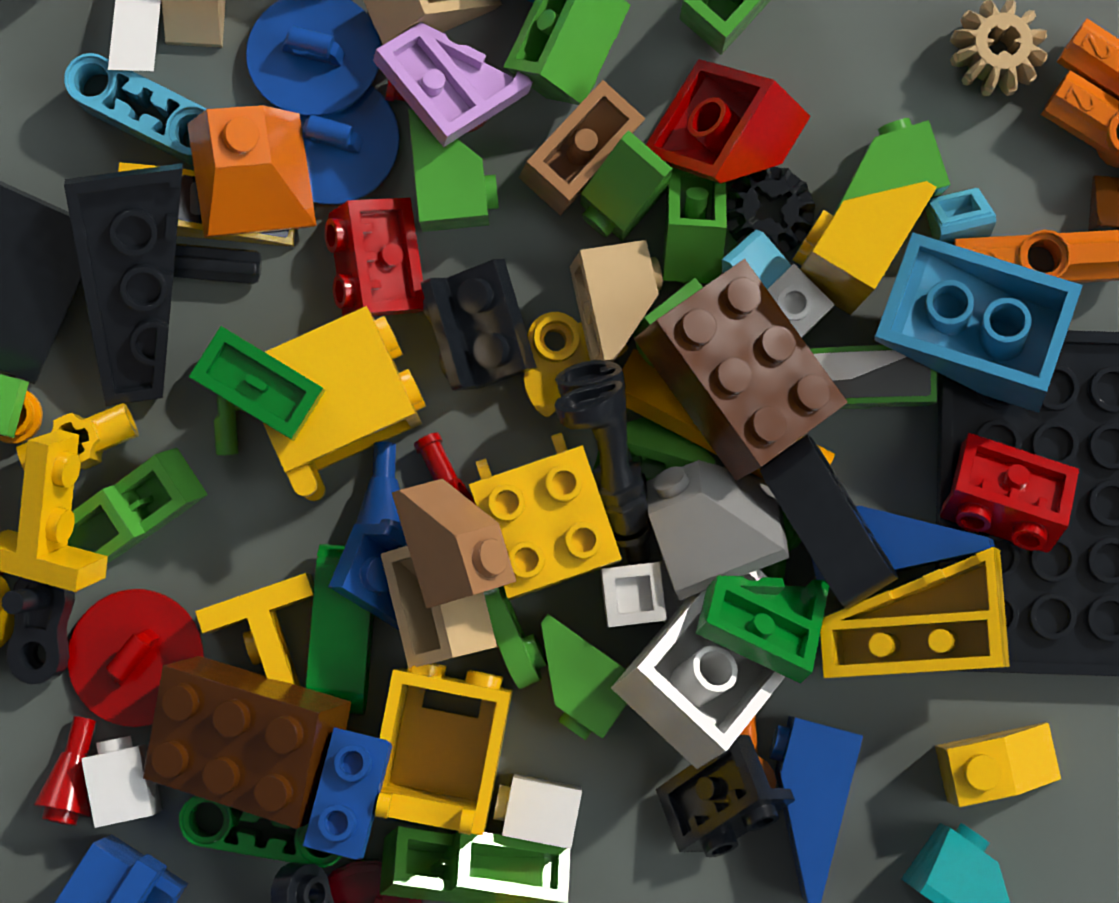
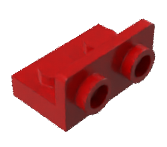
M411 197L347 200L331 211L325 224V242L328 250L334 254L336 276L333 280V297L336 306L342 309V316L365 306L368 307L372 316L419 313L423 311L424 295L421 288L423 276Z
M968 433L961 445L952 489L942 505L940 517L957 523L958 526L967 531L984 532L1012 541L1016 546L1025 550L1050 552L1068 528L1079 469Z

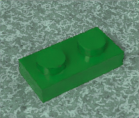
M222 326L219 327L189 376L194 381L293 441L297 438L326 391L323 387Z

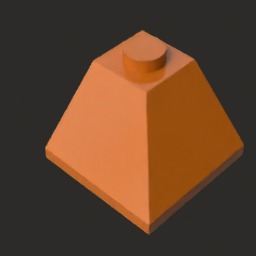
M264 105L206 109L187 124L204 238L317 226L299 113Z

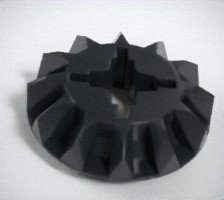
M771 167L740 177L728 191L726 197L727 228L739 244L757 229L764 232L781 254L797 247L808 235L813 224L815 202L809 192L807 182L802 181L789 168ZM756 191L761 196H765L769 201L776 200L777 198L782 199L784 196L788 197L779 212L782 218L781 223L785 229L782 228L779 222L775 223L770 217L765 218L763 221L759 219L754 224L750 222L755 218L756 213L761 207L758 200L759 195Z

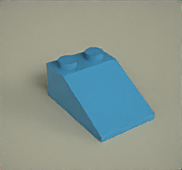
M912 232L877 329L875 341L982 395L1039 413L1083 285Z

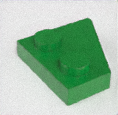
M718 575L707 586L696 634L801 684L813 672L829 585L824 580L813 579L807 586H785L783 578L762 577L760 580L751 581L743 576Z

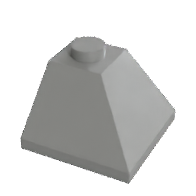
M697 460L683 467L668 468L658 474L656 478L646 481L648 515L674 590L680 600L705 591L707 586L718 575L744 576L789 558L782 508L763 478L748 474L735 481L727 468Z

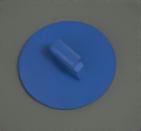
M278 0L268 7L254 24L247 42L246 60L254 85L271 104L282 110L299 113L300 116H311V114L324 116L346 109L368 91L379 70L373 59L376 49L381 47L378 32L372 20L360 6L351 0Z
M373 86L358 101L339 112L324 116L312 114L311 116H300L313 203L339 205L347 200H358L371 193L386 179L397 158L399 129L395 114L388 101Z

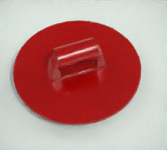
M128 589L112 593L92 605L77 623L69 643V676L80 700L98 717L121 726L140 727L152 725L163 665L196 656L204 657L200 632L189 613L179 603L164 594L146 589Z

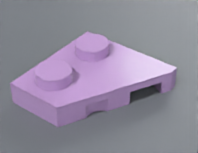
M422 22L377 48L373 59L374 63L443 147L527 95L533 83L528 76L517 72L514 78L484 63L485 54L467 45L453 43L446 34Z

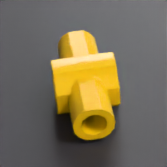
M124 403L85 419L74 413L63 415L53 420V429L51 431L63 430L72 433L74 430H78L89 436V441L81 443L85 449L84 452L81 454L77 453L81 461L80 469L83 470L100 464L104 450L139 436L132 414ZM27 443L16 447L23 470L25 469Z

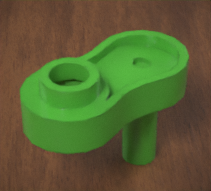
M504 586L485 591L484 596L494 636L515 684L519 689H523L541 681L542 676L539 668L548 665L538 638L534 633L525 636L512 603L507 598Z

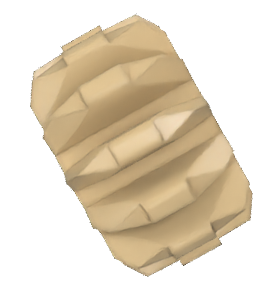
M992 0L984 1L980 6L979 14L968 10L960 19L964 29L955 30L951 35L950 42L955 47L961 49L951 57V65L956 67L968 66L969 69L961 80L963 85L968 86L972 84L976 77L983 80L981 86L983 96H990L997 83L1006 96L1013 95L1018 89V82L1030 85L1037 77L1034 67L1042 66L1047 60V53L1037 47L1047 38V30H1030L1029 25L1036 17L1035 10L1025 12L1020 18L1015 15V0H1007L1000 12ZM999 41L1005 43L1008 49L1000 52L998 55H995L989 49L991 45H995Z

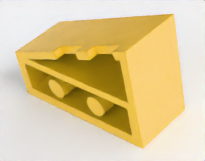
M991 547L970 558L946 568L938 569L898 588L861 601L848 610L842 609L823 617L820 631L823 677L836 678L1010 667L1000 550Z

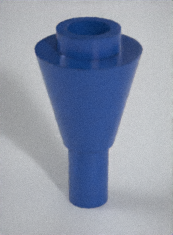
M381 441L373 444L372 478L369 479L356 524H380L382 519L400 522L392 492L400 490L398 480L395 479L396 444L393 442Z

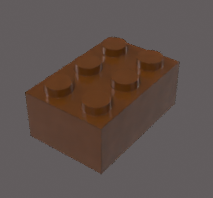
M743 259L665 313L634 338L735 481L765 465L848 403L746 259Z
M202 656L163 665L143 779L298 829L309 824L333 729L335 727L346 730L351 701L288 682L269 679L265 675Z

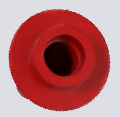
M73 716L65 752H61L33 804L34 806L44 808L43 820L77 826L79 816L91 817V807L81 758L88 757L96 724L95 720Z

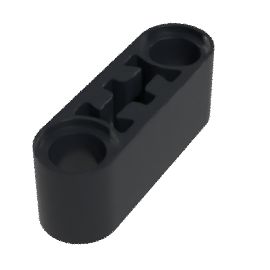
M809 434L798 439L759 468L762 477L829 587L845 609L848 610L898 579L897 573L826 457Z

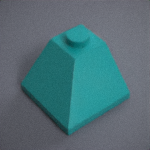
M940 823L901 878V880L933 903H1010L999 863L984 852L990 842L963 823H960L955 831Z

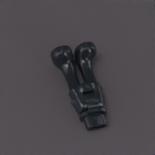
M592 360L574 364L561 371L555 378L559 394L561 395L554 405L558 419L562 426L571 430H592L600 453V464L592 471L617 546L624 547L629 564H644L650 559L648 539L652 534V524L648 515L645 473H641L642 456H631L627 443L626 384L623 370L620 365L604 360Z

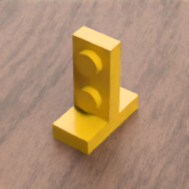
M56 430L27 440L18 532L9 529L0 532L1 572L77 592L106 578L108 556L68 546V539L73 532L75 523L74 513L71 511L73 490L81 468L80 457L77 454L79 434Z
M304 573L195 611L202 633H213L248 620L251 630L243 633V639L252 664L262 663L266 677L269 679L301 686L276 610L313 598L314 581L311 574Z

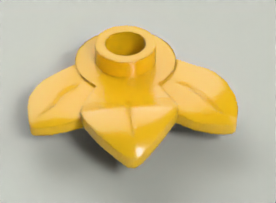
M548 312L539 316L532 323L527 333L537 368L524 373V387L530 403L537 412L546 418L556 411L554 405L557 399L561 397L555 381L556 376L574 364L590 361L582 322L577 323L571 316L561 312ZM550 332L561 334L565 341L564 348L559 351H552L547 348L544 342L545 335ZM625 344L617 358L627 351V344Z

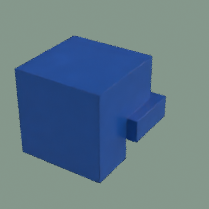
M111 834L92 843L55 903H177L189 883L166 869L167 865L149 854L143 855Z

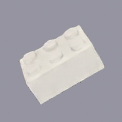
M759 569L743 577L751 581H757L767 576ZM706 590L688 597L611 687L615 693L696 769L728 750L785 678V676L696 634Z

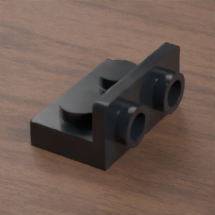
M493 259L447 278H429L421 282L424 295V313L429 323L433 326L440 349V367L444 376L449 380L452 390L480 389L537 368L505 259Z
M739 735L723 754L698 769L691 764L656 788L679 852H704L706 857L709 858L721 856L734 850L738 846L737 839L748 831L760 830L774 824L779 819L777 812L795 801L791 789L770 787L750 735Z

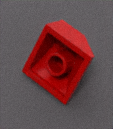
M698 59L646 143V146L673 168L718 183H724L781 165L811 116L775 80Z

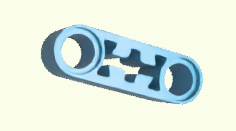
M82 54L69 63L64 75L65 87L71 97L84 111L193 166L191 148L183 145V136L188 130L187 124L205 111L206 108L133 71L108 70L109 59L99 54ZM99 74L108 76V85L101 94L94 97L84 96V86L88 79ZM126 95H128L132 102L142 107L148 108L153 104L158 112L168 119L166 127L159 119L149 114H143L139 118L135 111L125 103Z

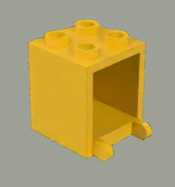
M367 306L265 351L268 355L326 390L295 441L263 423L294 491L310 501H319L326 493V487L319 473L320 470L373 447L375 442L386 441L422 424L417 411L426 407V404L409 369L399 373L393 359L403 355L385 316L375 320Z
M562 433L551 436L556 451L555 455L492 476L486 458L475 462L481 480L469 484L475 504L499 523L516 578V582L504 585L509 600L618 564L622 560L583 445L568 450Z
M438 663L419 667L412 666L410 669L408 667L407 669H394L392 671L379 737L391 742L392 750L382 789L378 796L375 817L385 819L389 817L456 830L462 834L471 835L472 833L483 836L487 826L513 689L501 687L503 676L479 671H467L465 680L446 677V665ZM426 689L482 699L478 718L423 707Z

